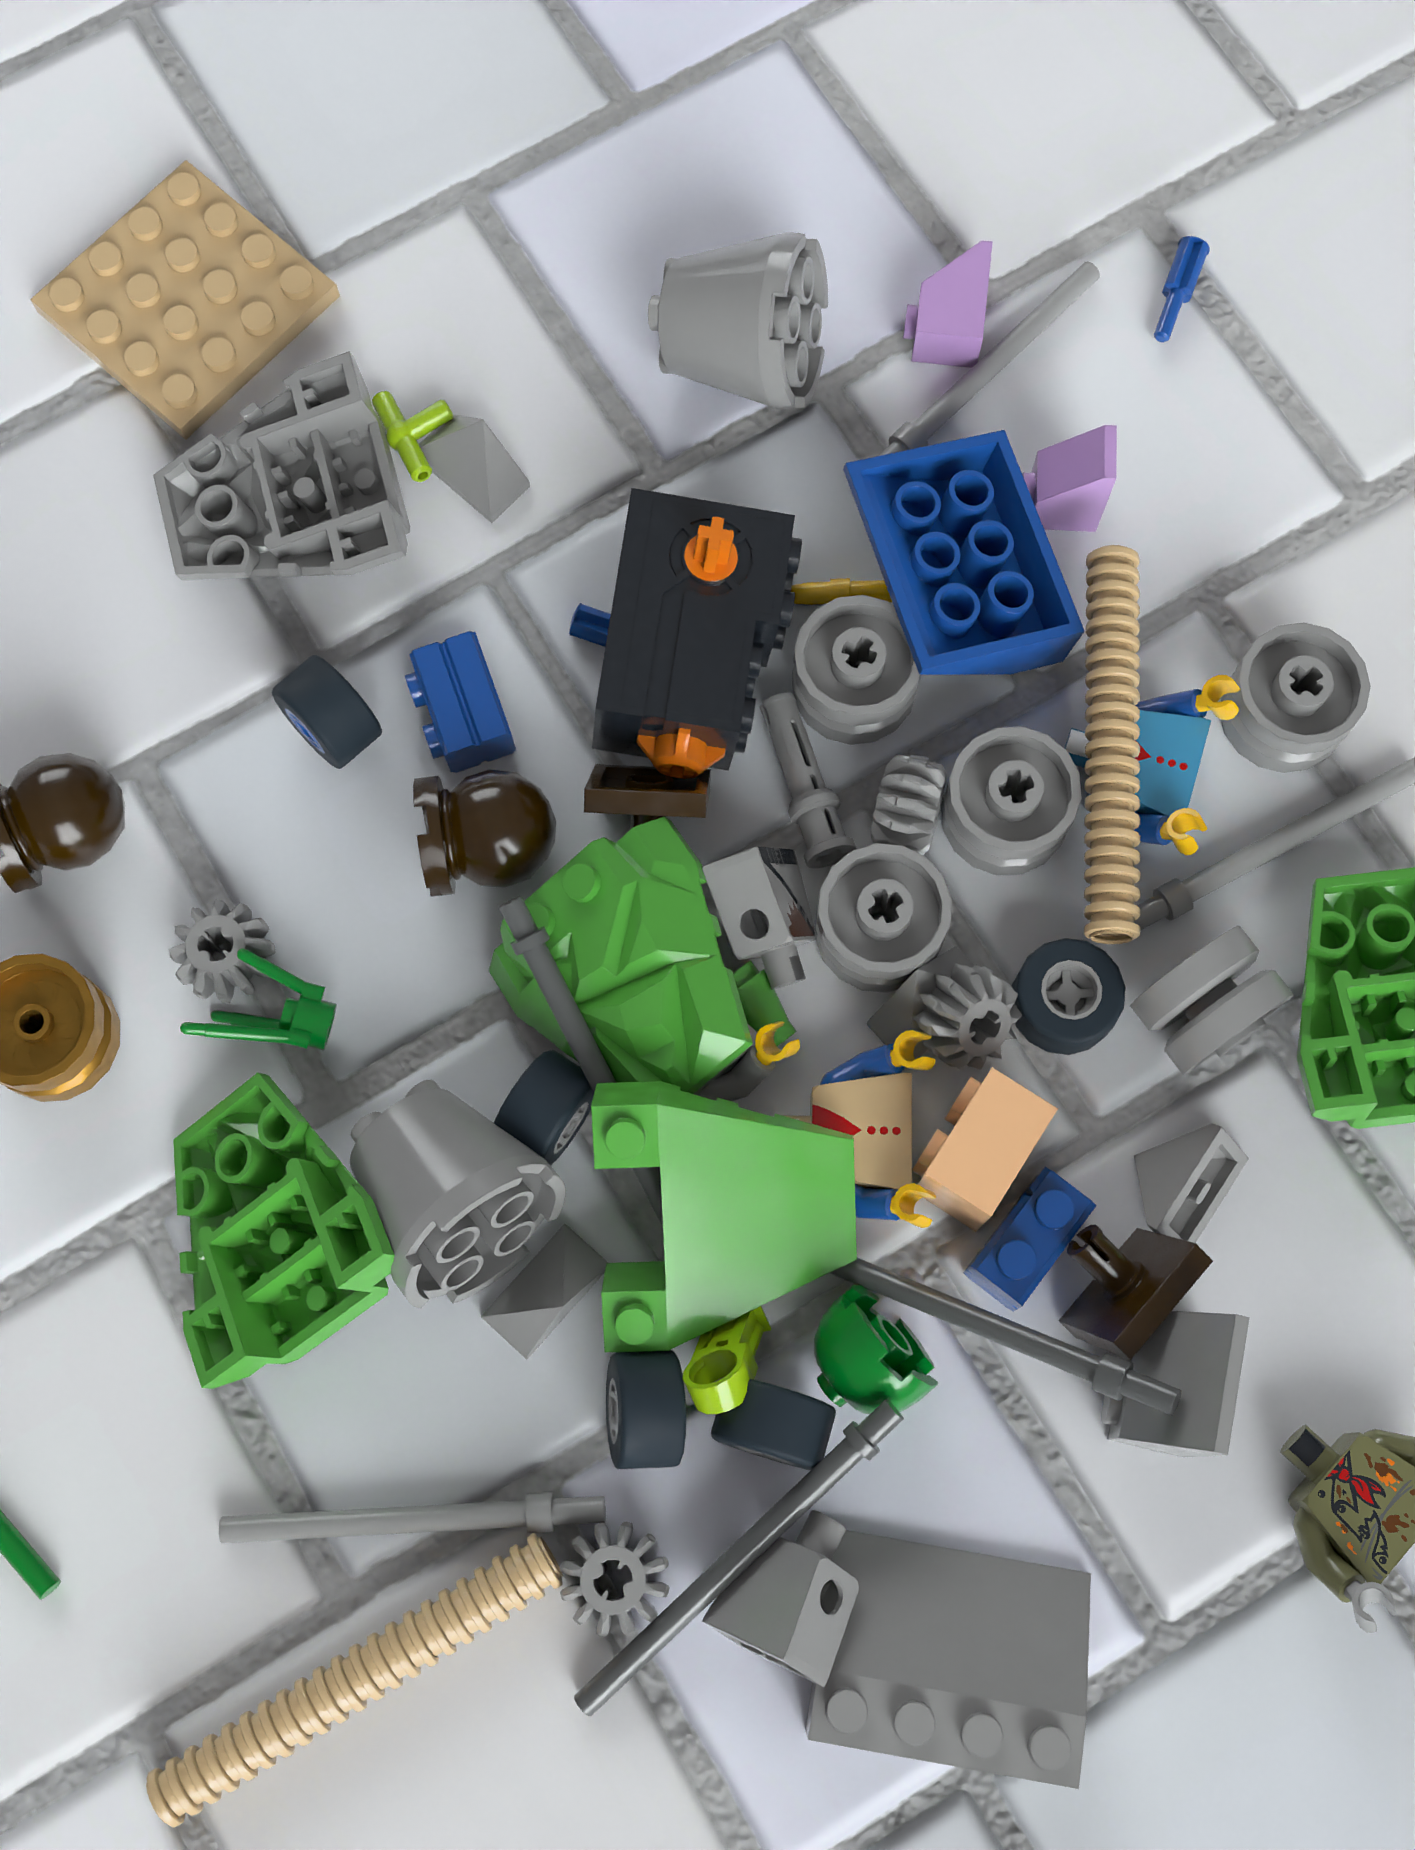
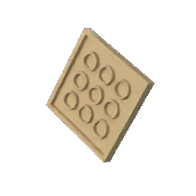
M185 160L30 300L40 315L187 440L337 300L340 294L335 282Z

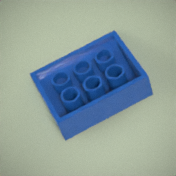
M1005 430L845 463L843 471L919 675H1011L1061 663L1065 660L1085 630Z

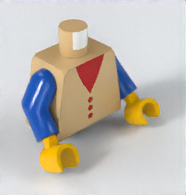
M914 1030L905 1031L896 1038L895 1043L856 1055L824 1074L820 1085L812 1087L810 1116L782 1115L853 1135L855 1209L857 1218L894 1221L902 1219L920 1228L929 1227L932 1223V1219L924 1215L914 1214V1206L919 1199L923 1197L935 1199L936 1195L934 1192L912 1183V1073H902L905 1067L920 1071H928L934 1067L935 1058L920 1057L915 1059L913 1055V1050L918 1042L932 1038L926 1033Z

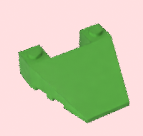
M662 1081L596 1084L591 1104L594 1169L660 1167L665 1260L606 1263L601 1291L605 1353L669 1351L857 1260L853 1135L775 1114L772 1117L738 1107L736 1102L718 1097L716 1100L680 1091V1086Z

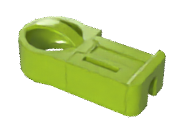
M762 1306L700 1335L691 1361L683 1372V1381L698 1411L705 1414H719L730 1411L743 1403L747 1393L748 1381L755 1379L758 1370L754 1357L763 1332L771 1331L772 1329Z

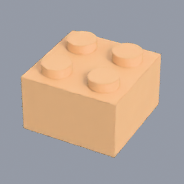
M993 1067L982 1083L970 1077L945 1117L946 1121L954 1125L951 1133L948 1136L937 1129L912 1171L922 1177L918 1185L934 1192L936 1195L935 1199L923 1198L976 1232L993 1215L1058 1108Z

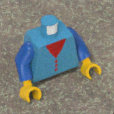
M1228 675L1213 676L1204 684L1202 691L1200 689H1193L1140 701L1135 705L1140 710V718L1136 722L1140 728V736L1135 740L1140 745V753L1135 758L1140 763V771L1135 775L1140 781V789L1135 793L1140 799V807L1134 812L1140 817V825L1134 831L1139 833L1140 843L1167 845L1172 841L1177 850L1184 855H1192L1199 848L1194 838L1185 833L1193 829L1203 832L1208 828L1201 815L1196 810L1188 808L1211 724V720L1203 717L1206 716L1207 711L1211 710L1219 719L1230 720L1239 711L1238 706L1232 700L1218 702L1224 694L1240 691L1239 686ZM1071 728L1064 749L1068 751L1075 766L1085 768L1086 762L1090 760L1085 755V746L1090 741L1085 737V731Z

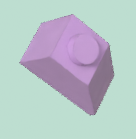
M980 241L921 283L918 305L907 304L903 338L914 340L911 362L969 368L978 363L984 332L992 241Z
M1103 425L1039 450L1032 472L1022 473L1045 530L1096 532L1116 481L1117 425Z

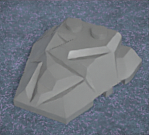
M350 351L295 371L283 380L288 389L261 409L255 402L251 403L239 412L244 421L220 439L210 433L153 475L175 574L181 580L353 575L406 556L408 546L406 534L410 532V524L387 442L386 432L380 418L372 408L368 389L355 358Z

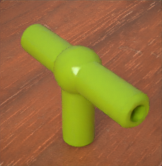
M388 391L378 392L373 397L372 404L387 431L386 438L388 444L399 453L412 480L416 482L427 480L432 474V468L417 440L453 419L451 409L445 400L440 399L405 420L392 394Z

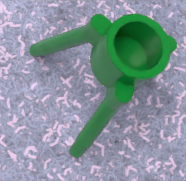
M241 948L237 951V957L240 960L301 994L299 1000L287 997L281 1019L214 1010L210 1014L213 1021L231 1025L184 1022L180 1026L181 1032L187 1035L284 1043L305 1049L309 1046L325 1050L337 1004L322 1000L325 992L324 986L305 982L270 961L257 956L247 949Z

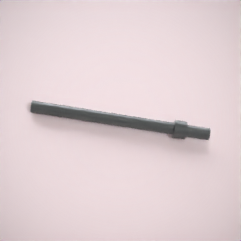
M860 1258L830 1272V1274L861 1285L866 1289L1090 1381L1094 1391L1120 1401L1123 1396H1126L1171 1416L1178 1407L1182 1392L1180 1389L1134 1371L1132 1362L1110 1353H1105L1103 1357H1099Z

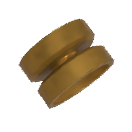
M45 954L15 955L0 962V1084L17 1094L40 1102L69 1100L92 1089L110 1070L120 1047V1019L111 998L69 963Z

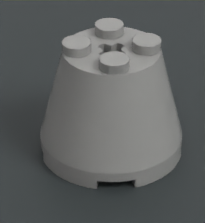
M786 232L681 258L667 259L664 266L660 296L653 295L648 306L649 327L652 331H658L659 367L661 372L675 374L776 409L805 408L816 390L825 352L823 347H817L822 328L821 308L825 309L828 307L826 266L819 241L817 239H806L805 234Z
M425 1080L418 1083L407 1093L404 1099L390 1106L383 1113L372 1112L367 1114L354 1125L351 1131V1137L355 1141V1145L350 1155V1168L354 1178L373 1199L395 1255L391 1266L392 1279L409 1303L417 1308H422L431 1298L447 1295L454 1304L494 1283L530 1253L524 1244L533 1235L544 1218L548 1222L557 1219L564 1205L566 1197L565 1184L543 1157L495 1125L450 1091L441 1089L433 1080Z

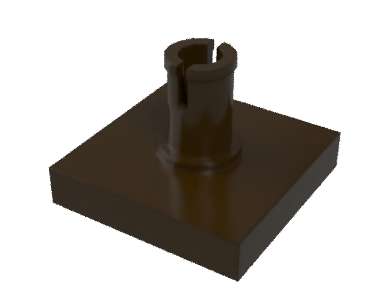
M595 764L584 788V813L631 815L630 829L666 816L706 818L710 795L711 769H706L694 778L681 779L666 776L655 767Z
M1096 1224L1089 1225L1076 1235L1085 1245L1081 1247L1076 1241L1071 1240L1067 1248V1254L1073 1260H1076L1094 1279L1058 1321L1075 1338L1131 1360L1213 1260L1196 1243L1136 1228L1118 1249Z

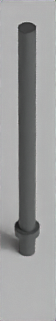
M522 896L499 906V909L515 938L510 944L516 955L523 954L592 1091L595 1092L597 1083H617L545 943L550 939L545 927H537ZM660 1167L632 1168L663 1227Z
M885 1399L859 1425L852 1421L843 1430L845 1438L574 1695V1700L580 1710L587 1716H592L861 1459L866 1458L870 1461L880 1452L877 1444L904 1420L897 1408Z

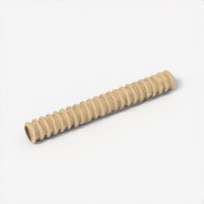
M1108 545L1097 548L1090 552L1086 558V566L1088 568L1086 583L1089 586L1086 591V600L1089 603L1086 607V617L1089 621L1086 624L1085 632L1090 638L1085 643V649L1090 655L1085 660V667L1089 671L1085 677V684L1089 688L1085 694V702L1090 707L1085 712V719L1089 723L1085 729V737L1090 742L1085 746V755L1090 760L1085 764V772L1090 777L1085 781V790L1091 795L1086 797L1084 807L1091 813L1086 815L1084 825L1091 831L1087 832L1084 836V843L1090 848L1084 854V861L1090 866L1084 872V880L1090 884L1084 890V898L1090 902V905H1087L1084 909V917L1090 920V923L1084 927V935L1086 938L1102 944L1128 943L1140 936V927L1134 923L1140 917V908L1134 904L1140 898V890L1134 886L1140 880V871L1134 867L1140 862V853L1134 849L1140 843V835L1134 831L1140 825V817L1134 812L1140 807V799L1135 795L1140 789V781L1135 777L1140 771V763L1135 759L1140 753V745L1135 741L1140 736V728L1136 724L1140 718V710L1135 706L1140 700V693L1136 689L1140 683V676L1136 671L1140 665V658L1136 654L1140 648V641L1136 637L1140 631V624L1136 620L1140 614V607L1137 603L1140 597V590L1137 586L1140 574L1138 569H1136L1140 563V557L1135 550L1121 545Z
M534 1533L527 1537L528 1545L523 1548L517 1544L510 1547V1556L505 1559L500 1555L492 1559V1567L487 1570L482 1566L474 1570L475 1578L470 1581L465 1577L460 1578L456 1581L457 1589L451 1592L449 1589L444 1588L438 1593V1601L434 1603L430 1599L421 1603V1611L417 1614L412 1610L407 1611L403 1614V1622L398 1625L394 1621L386 1624L385 1634L380 1636L378 1633H372L367 1636V1645L364 1647L360 1644H354L349 1647L348 1657L344 1658L342 1655H337L331 1659L330 1668L326 1669L324 1666L317 1667L313 1670V1678L311 1680L301 1677L295 1681L293 1691H289L287 1688L280 1690L276 1694V1701L274 1703L270 1700L262 1701L258 1704V1712L256 1714L246 1711L240 1715L238 1725L230 1722L222 1726L219 1737L215 1734H209L203 1738V1747L199 1748L197 1745H192L185 1749L183 1759L176 1756L167 1760L164 1771L160 1768H155L148 1772L146 1778L147 1794L158 1817L173 1828L179 1826L184 1822L185 1813L193 1816L201 1812L204 1801L209 1804L219 1801L223 1789L229 1793L235 1791L240 1786L241 1778L250 1781L257 1777L260 1766L264 1769H270L276 1765V1756L281 1755L283 1758L294 1754L295 1744L298 1743L301 1746L310 1744L313 1741L314 1732L320 1735L326 1734L331 1730L332 1721L335 1720L339 1724L349 1719V1711L351 1709L361 1712L367 1708V1699L370 1697L375 1701L385 1697L386 1687L390 1686L392 1689L401 1687L403 1685L402 1677L406 1675L411 1678L417 1677L421 1674L420 1666L426 1663L429 1667H433L439 1663L438 1655L442 1652L447 1656L452 1655L457 1651L456 1644L462 1641L464 1644H469L474 1641V1632L477 1630L487 1633L492 1630L491 1622L498 1618L500 1622H504L510 1618L509 1610L514 1607L518 1611L527 1608L526 1600L533 1596L536 1600L545 1596L544 1589L549 1585L554 1589L562 1586L561 1578L563 1574L544 1539Z

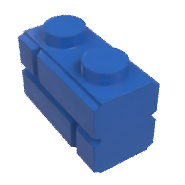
M468 631L447 638L443 643L435 642L412 650L409 655L415 672L404 676L415 707L419 708L427 705L433 723L424 725L422 728L433 759L444 756L450 772L458 773L481 765L484 761L490 762L513 754L516 751L514 740L476 633Z
M1044 1167L1034 1177L986 1241L983 1249L977 1253L963 1273L1002 1305L1014 1312L1024 1305L1097 1205L1054 1171Z

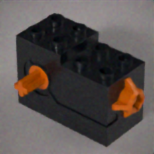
M631 488L595 708L592 749L649 758L653 766L660 773L674 778H694L708 768L729 771L734 752H745L747 737L751 733L756 698L752 697L760 668L767 667L772 648L782 650L786 627L789 628L795 599V592H791L793 576L797 574L802 549V539L792 537L795 515Z

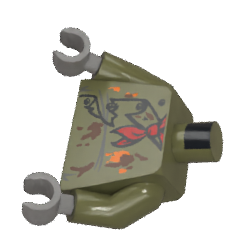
M1305 1424L1291 1435L1280 1451L1306 1476L1288 1498L1290 1506L1296 1512L1292 1525L1306 1568L1339 1600L1345 1603L1352 1602L1355 1620L1359 1627L1365 1632L1373 1633L1377 1631L1376 1622L1369 1614L1363 1611V1608L1369 1603L1376 1602L1385 1606L1391 1615L1396 1616L1393 1595L1381 1583L1415 1543V1437L1372 1429L1364 1434L1360 1432L1344 1433L1330 1447Z

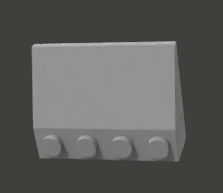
M846 1530L831 1561L858 1580L859 1591L825 1687L812 1682L805 1727L808 1740L1079 1789L1087 1720L1091 1573Z

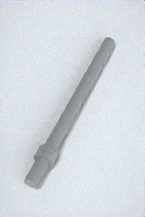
M1091 262L1083 263L913 424L910 422L904 423L890 436L889 446L878 456L928 446L927 440L1100 278L1098 268Z
M1415 757L1182 882L1175 878L1154 889L1152 898L1137 905L1140 908V917L1134 923L1139 925L1141 931L1163 918L1172 921L1192 910L1194 907L1193 902L1415 784Z
M553 1492L527 1493L526 1500L223 1516L219 1522V1539L221 1543L514 1527H527L528 1533L554 1532L555 1525L605 1523L606 1506L604 1496L555 1499Z

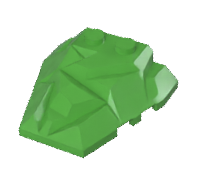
M666 817L633 827L616 843L605 837L590 842L524 902L537 927H545L550 937L545 943L616 1082L662 1081L680 1086V1091L694 1094L748 1049L753 1042L733 971L724 967L716 937L722 935L718 918L709 913L701 884L707 882L702 864L672 821ZM503 919L500 927L503 943L494 950L489 967L491 976L517 1017L537 1030L569 1057L577 1061L523 954H515L510 944L515 938L505 919Z
M1415 867L1317 878L1312 888L1301 1022L1296 1057L1311 1116L1331 1122L1346 1120L1351 1127L1356 1129L1414 1123Z
M257 1072L173 1139L177 1215L190 1217L191 1252L179 1253L180 1273L193 1274L195 1310L182 1312L183 1332L201 1388L214 1389L249 1377L266 1364H287L299 1360L388 1295L389 1288L385 1277L391 1274V1266L395 1255L373 1199L269 1075Z

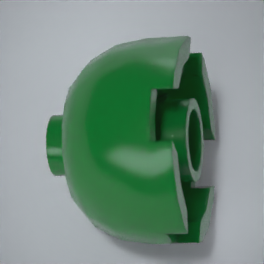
M852 1285L824 1313L814 1337V1355L822 1372L817 1377V1382L824 1394L839 1407L848 1403L854 1409L870 1414L887 1399L899 1412H902L920 1401L938 1385V1381L927 1375L935 1368L934 1364L920 1341L901 1318L894 1325L889 1319L880 1315L872 1308L880 1299L877 1295L861 1285Z

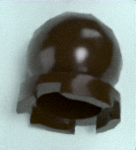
M66 753L40 756L18 770L9 788L0 784V848L4 856L0 857V874L14 893L42 885L41 870L43 865L65 871L92 865L111 850L125 828V802L122 789L114 777L95 760Z
M489 769L465 777L451 792L448 789H443L439 776L414 779L413 803L414 807L422 806L427 833L417 835L418 848L425 885L427 889L430 888L431 897L455 894V880H459L461 875L480 886L508 887L530 879L548 859L555 843L556 818L548 799L541 789L517 772Z

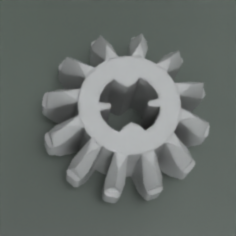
M898 754L888 762L881 780L873 814L874 818L871 827L873 844L902 845L921 855H924L929 850L940 814L947 774L943 764L930 762L929 758L917 755L908 757Z
M215 899L210 916H206L200 908H192L191 917L196 923L191 928L185 925L174 926L175 934L185 943L169 949L170 958L174 962L182 964L176 971L177 979L183 985L193 984V993L203 1000L215 992L221 1002L230 1003L236 986L246 995H254V985L249 979L253 974L265 978L268 976L237 957V951L244 948L261 958H267L275 954V945L270 940L264 939L269 930L267 923L262 918L252 919V911L247 905L239 903L230 911L223 900ZM229 942L233 947L231 952L222 950L219 946ZM215 951L223 952L226 957L217 961L213 954Z
M955 963L950 977L935 974L936 988L932 994H919L927 1007L914 1017L919 1028L923 1030L922 1033L932 1037L929 1040H922L925 1048L938 1056L948 1066H955L958 1069L967 1065L968 1067L981 1070L987 1056L1002 1059L1001 1045L1007 1039H1017L1010 1027L1011 1024L1022 1017L1017 1005L1014 1004L1018 993L1013 990L1009 983L999 978L996 972L985 966L975 965L971 968L967 965L962 966Z
M602 1522L594 1527L595 1537L600 1548L597 1551L581 1536L573 1540L572 1546L576 1552L586 1559V1562L584 1564L573 1560L561 1562L560 1571L566 1575L580 1577V1584L570 1585L562 1589L560 1595L563 1601H570L581 1595L587 1601L573 1616V1620L580 1625L585 1622L595 1609L601 1613L596 1626V1634L598 1636L606 1637L608 1635L613 1615H618L620 1627L624 1635L630 1636L635 1632V1621L631 1613L633 1607L649 1622H652L657 1617L658 1612L643 1595L647 1593L656 1597H667L670 1587L663 1582L650 1581L649 1574L663 1571L669 1566L666 1557H658L647 1563L643 1559L642 1555L652 1548L656 1541L652 1534L644 1536L634 1549L628 1546L633 1533V1524L623 1522L618 1531L617 1544H612L609 1529L606 1523ZM607 1560L620 1561L618 1569H622L627 1565L632 1573V1579L623 1586L624 1596H610L612 1588L609 1587L604 1592L598 1584V1578L607 1572Z

